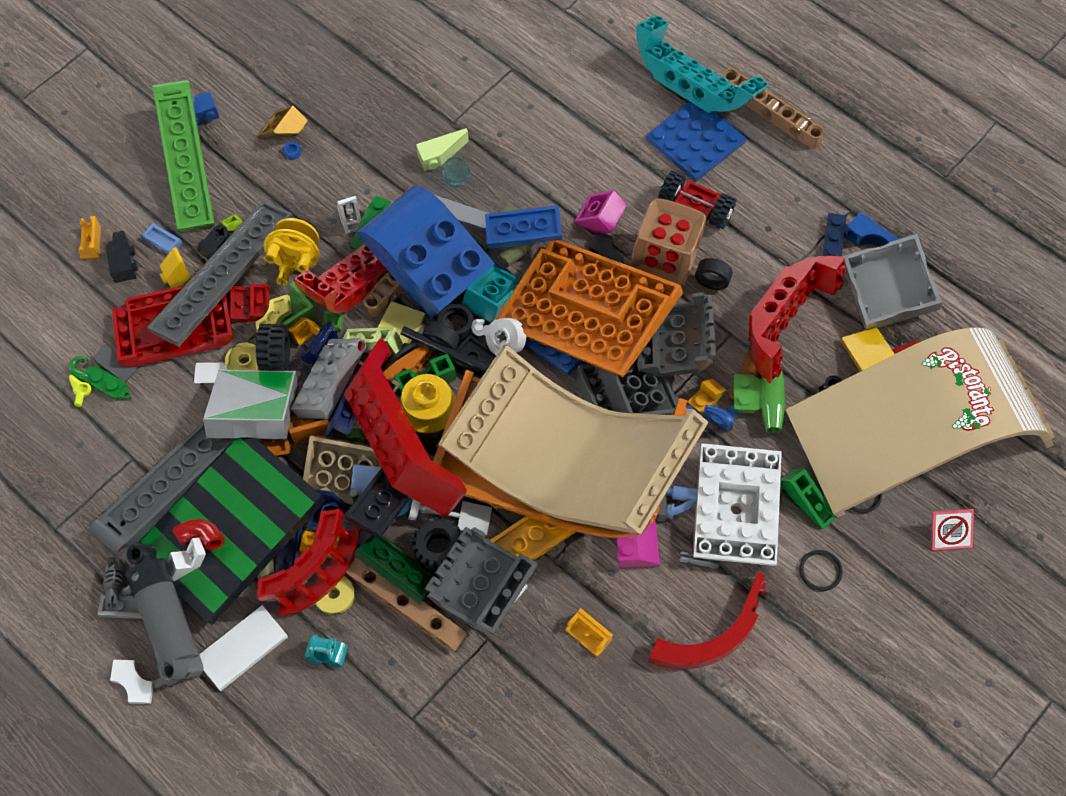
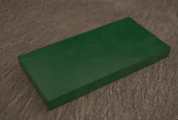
M373 535L370 536L354 553V556L419 605L429 594L425 588L431 578L436 577L439 579L383 536L380 540Z

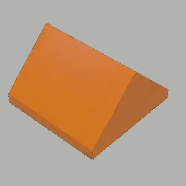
M296 415L291 416L289 431L294 445L309 441L311 435L318 434L324 436L329 419H301Z

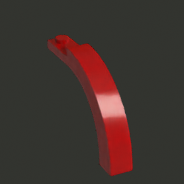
M757 572L740 616L725 633L710 641L690 645L671 643L657 638L648 662L670 669H694L714 664L733 653L747 639L757 621L759 614L755 612L760 601L756 600L758 593L763 594L767 583L763 582L765 574Z

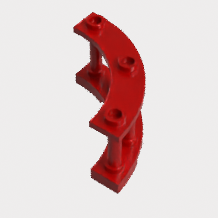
M340 509L320 512L318 527L313 536L315 538L313 544L309 549L306 548L294 561L295 564L286 571L283 569L273 575L259 578L257 598L260 601L275 598L280 602V617L295 614L320 601L339 583L351 565L354 553L358 547L360 529L345 530L341 526L343 512ZM338 535H339L340 537H339L338 545H337V548H335V547H334V544H335L336 539H337V537H338ZM330 554L332 559L323 570L320 566ZM315 573L318 577L305 586L303 582ZM294 588H295L296 590H298V591H296V592H294V593H291V594H288V595H283V594H285V593H287V592L293 590Z

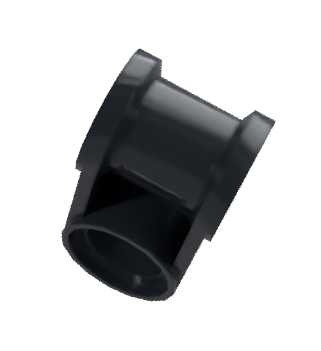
M223 225L215 226L206 238L199 243L197 251L210 259L230 237L227 227Z

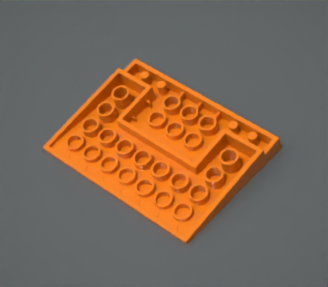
M556 240L550 241L546 249L541 248L496 319H516L522 324L521 327L523 333L526 334V338L624 377L682 296L683 291L681 285Z

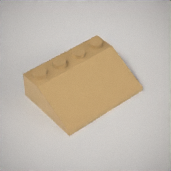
M315 434L311 435L309 439L303 480L314 489L332 491L345 503L353 505V499L350 495L353 464L382 466L370 444Z

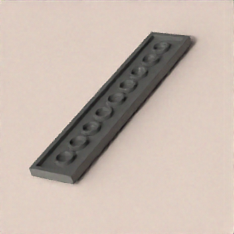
M262 200L147 327L149 332L180 347L264 252V240L273 231L275 224L282 219L293 218L292 213Z

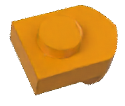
M302 317L288 331L295 344L300 346L311 335L319 334L320 329L314 321Z

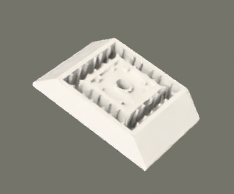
M701 443L697 478L698 492L695 507L693 558L770 566L777 565L782 451ZM737 506L742 512L740 514H733L730 508Z

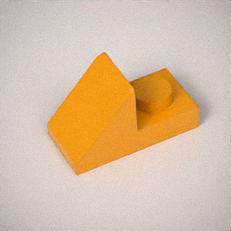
M713 378L703 381L700 390L687 401V405L704 415V407L706 405L713 406L727 390Z

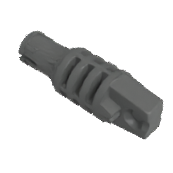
M109 558L104 572L103 591L106 594L104 606L110 610V604L112 603V610H115L119 606L118 598L123 586V568L120 558Z

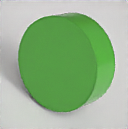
M351 429L350 433L346 435V439L363 442L366 440V436L363 430Z

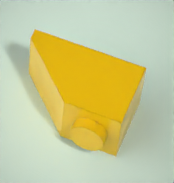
M172 248L160 265L163 273L159 275L164 284L168 283L170 288H175L189 282L191 278L177 248Z

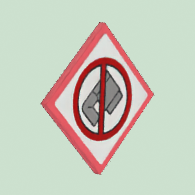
M974 509L932 512V551L973 548Z

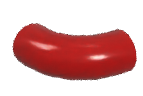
M191 519L173 528L176 538L182 545L190 542L192 538H200L207 550H216L225 543L224 536L217 526L204 519Z

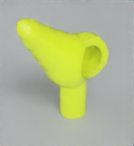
M69 375L73 393L76 395L74 405L81 407L83 398L91 393V386L86 382H81L75 376Z

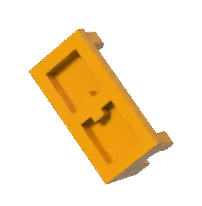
M90 216V223L85 222L81 218L80 259L99 258L101 226L96 216Z
M582 608L568 622V627L565 629L566 632L596 657L609 645L613 637L612 633Z

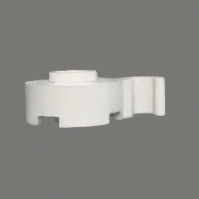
M500 318L484 327L485 319L473 320L471 326L473 333L477 336L485 335L487 346L495 355L498 354L503 345H507L516 353L522 351L526 342V334L523 333L522 324L518 320Z

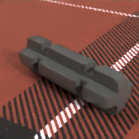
M681 550L679 557L680 562L687 563L689 561L690 564L705 567L709 565L710 568L715 569L719 567L720 560L693 558V552L691 554L686 550Z

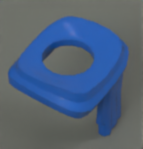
M734 404L730 405L727 412L712 405L704 407L705 419L717 424L725 432L733 429V420L739 414L734 412Z

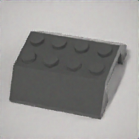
M704 292L692 294L694 302L674 305L639 354V371L659 377H668L701 372L712 363V359L716 357L715 344L713 343L715 341V333L712 326L714 325L713 310H711L713 308L712 295H705Z
M465 527L458 537L462 544L454 543L447 554L451 561L443 560L435 572L440 578L432 577L425 590L429 592L427 597L444 611L479 631L494 635L538 563L521 553L516 556L485 538V533L476 527L472 529Z

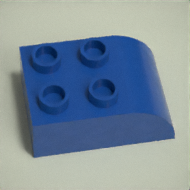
M412 186L356 232L359 238L429 319L439 313L495 264L446 205L430 191L420 186Z

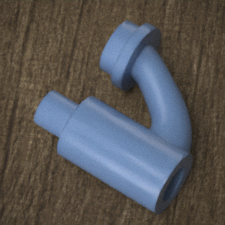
M680 486L669 488L666 496H672V500L685 502L677 507H674L673 503L672 505L668 504L667 517L673 519V515L690 509L697 501L698 489Z

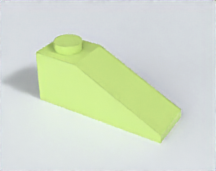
M467 128L416 144L417 155L424 171L442 166L469 142Z
M394 327L347 329L343 339H364L367 346L365 352L369 354L378 340L384 339L391 352L389 357L400 351L404 344V341Z

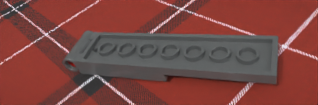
M202 422L103 515L90 525L89 531L116 555H123L130 545L136 544L168 513L237 438H206L204 422Z

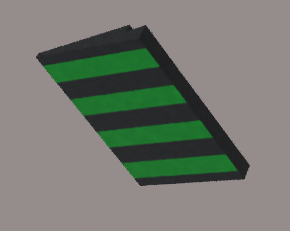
M240 437L226 449L138 544H152L156 548V558H165L167 560L171 552L186 551L190 544L188 542L182 545L173 532L175 526L191 519H204L217 526L224 536V545L216 550H207L202 542L206 555L201 566L174 581L176 592L206 622L213 625L322 506L326 499L256 438Z

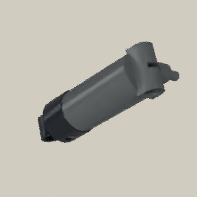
M132 544L128 547L126 556L129 563L135 566L126 572L129 585L121 590V594L128 596L132 593L138 605L158 664L160 678L153 681V687L158 689L163 685L171 686L181 679L199 677L203 672V663L177 595L167 560L165 558H156V548L152 544Z

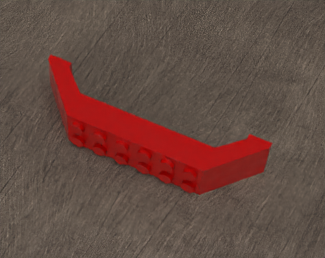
M379 339L344 392V396L391 486L440 515L448 516L465 495L467 489L459 475L452 474L430 460L381 370L391 352L384 339Z

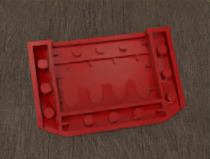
M184 286L130 297L118 309L116 307L112 308L119 365L135 367L228 345L234 337L226 295L180 347L149 332L147 327Z

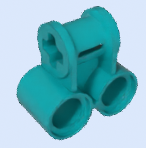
M314 634L309 639L304 659L313 663L324 662L329 666L341 668L348 645L336 641L335 638L326 639Z

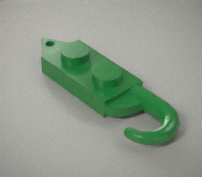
M78 356L69 363L70 373L90 384L94 389L115 401L118 399H132L127 389V383L103 369L91 366L84 372L78 370L76 363L81 360L87 361V357Z

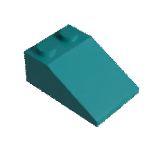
M493 265L466 288L461 305H464L471 312L485 319V321L492 323L512 296L521 279Z

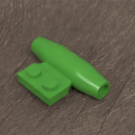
M781 372L778 378L775 377L772 383H769L763 377L759 379L754 375L734 374V412L753 413L761 409L766 432H781L785 413L783 372Z

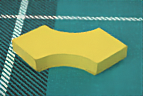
M286 294L270 300L267 313L260 320L256 321L257 331L260 324H280L286 316L292 314L290 296Z

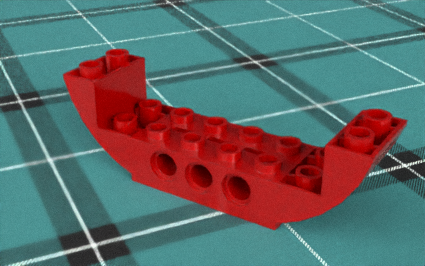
M364 244L319 277L306 270L294 278V282L299 291L333 313L343 312L345 314L365 298L388 270Z
M819 256L797 262L790 267L785 266L749 314L748 341H751L752 361L761 376L769 383H772L775 377L778 378L782 372V345L776 343L781 331L786 330L789 320L796 316L800 305H804L808 294H812L814 289L833 296L838 289H842L845 282L843 279L846 266H844L845 257Z

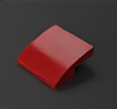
M250 283V287L233 286L230 289L231 322L258 321L267 313L269 309L268 284Z

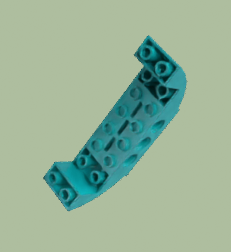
M654 15L636 26L638 48L646 66L653 74L652 78L708 113L711 111L724 112L737 109L761 94L770 85L763 78L754 76L742 85L735 86L728 82L726 78L715 74L713 70L699 64L697 60L689 58L684 52L676 50L667 42H663L669 23L661 16Z

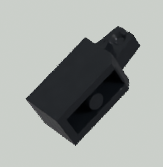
M124 231L114 232L112 241L106 245L110 275L114 283L137 279L136 271H139L137 261L134 260L136 255L134 244H130Z

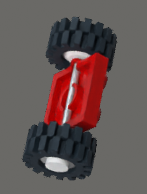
M670 171L664 180V184L661 186L658 199L669 200L696 209L706 215V220L711 214L709 223L724 229L729 218L732 216L731 214L734 211L737 199L724 193L719 194L689 180L683 188L685 176Z

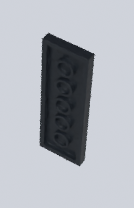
M419 437L430 460L433 461L438 448ZM381 468L345 514L344 519L380 540L411 497L393 488L383 468Z

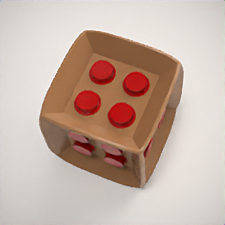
M654 199L649 205L641 223L638 238L634 244L630 266L677 283L682 287L693 266L697 248L700 245L705 229L706 215L696 209L676 202Z

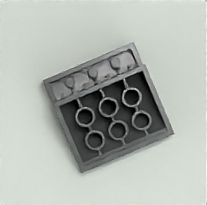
M638 357L624 377L591 364L578 365L572 373L582 399L607 410L621 413L672 415L677 404L667 377H659L639 371Z

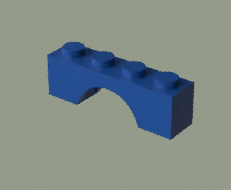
M861 212L847 225L844 234L847 239L857 246L874 244L881 247L898 240V238L888 233L885 228L880 227L870 217L865 216Z

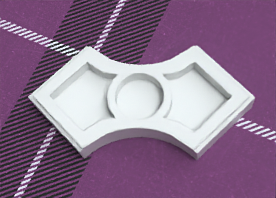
M113 660L110 681L124 686L128 694V702L130 704H151L153 682L146 681L139 676L136 661Z

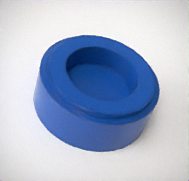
M288 142L283 147L284 156L287 159L295 160L301 156L302 151L298 143Z

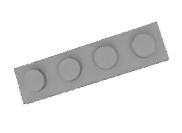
M101 595L97 614L99 617L142 619L133 596H119L118 608L112 610L111 603L110 610H108L104 606L106 595ZM179 598L182 609L184 610L185 600L183 598Z

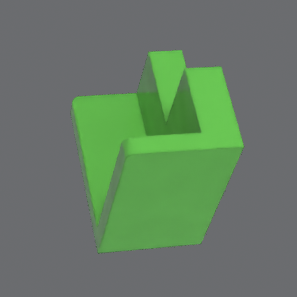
M294 282L290 283L292 291L287 293L290 296L292 314L286 316L280 323L285 324L288 329L302 317L312 321L317 318L314 306L298 290Z

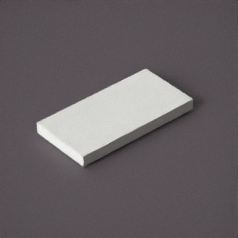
M262 605L199 654L203 663V670L217 688L222 691L286 640L288 636Z

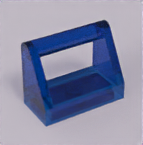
M327 322L320 328L319 334L314 337L302 355L303 361L314 366L324 345H327L330 339H338L335 325L332 322Z

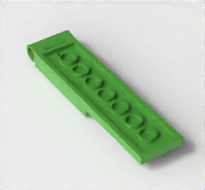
M189 80L152 85L177 230L182 232L215 226Z

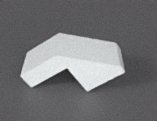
M192 538L186 551L170 553L167 563L174 581L201 566L206 553L200 538Z

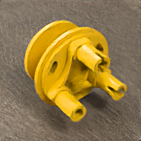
M286 218L278 221L273 231L264 240L263 246L266 253L264 259L268 263H275L279 266L280 272L276 279L279 285H281L282 281V286L288 285L290 275L294 271L303 273L318 262V232L312 225L303 220Z
M423 374L407 382L403 388L399 403L415 432H418V437L428 441L431 434L445 429L456 395L442 378L432 374Z

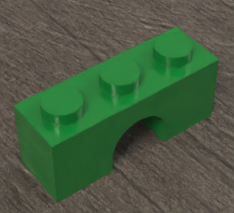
M448 353L430 360L429 367L421 372L415 373L410 368L394 375L395 381L400 383V396L407 382L419 375H436L446 383L456 380L455 368Z

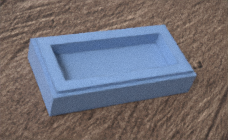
M154 223L141 235L143 240L169 254L172 248L176 247L178 249L182 244L181 239Z

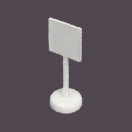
M413 499L408 519L416 520L419 510L439 513L420 505L418 501ZM463 501L461 512H451L448 516L459 518L458 527L460 531H463L465 527L469 529L476 527L487 536L492 507Z

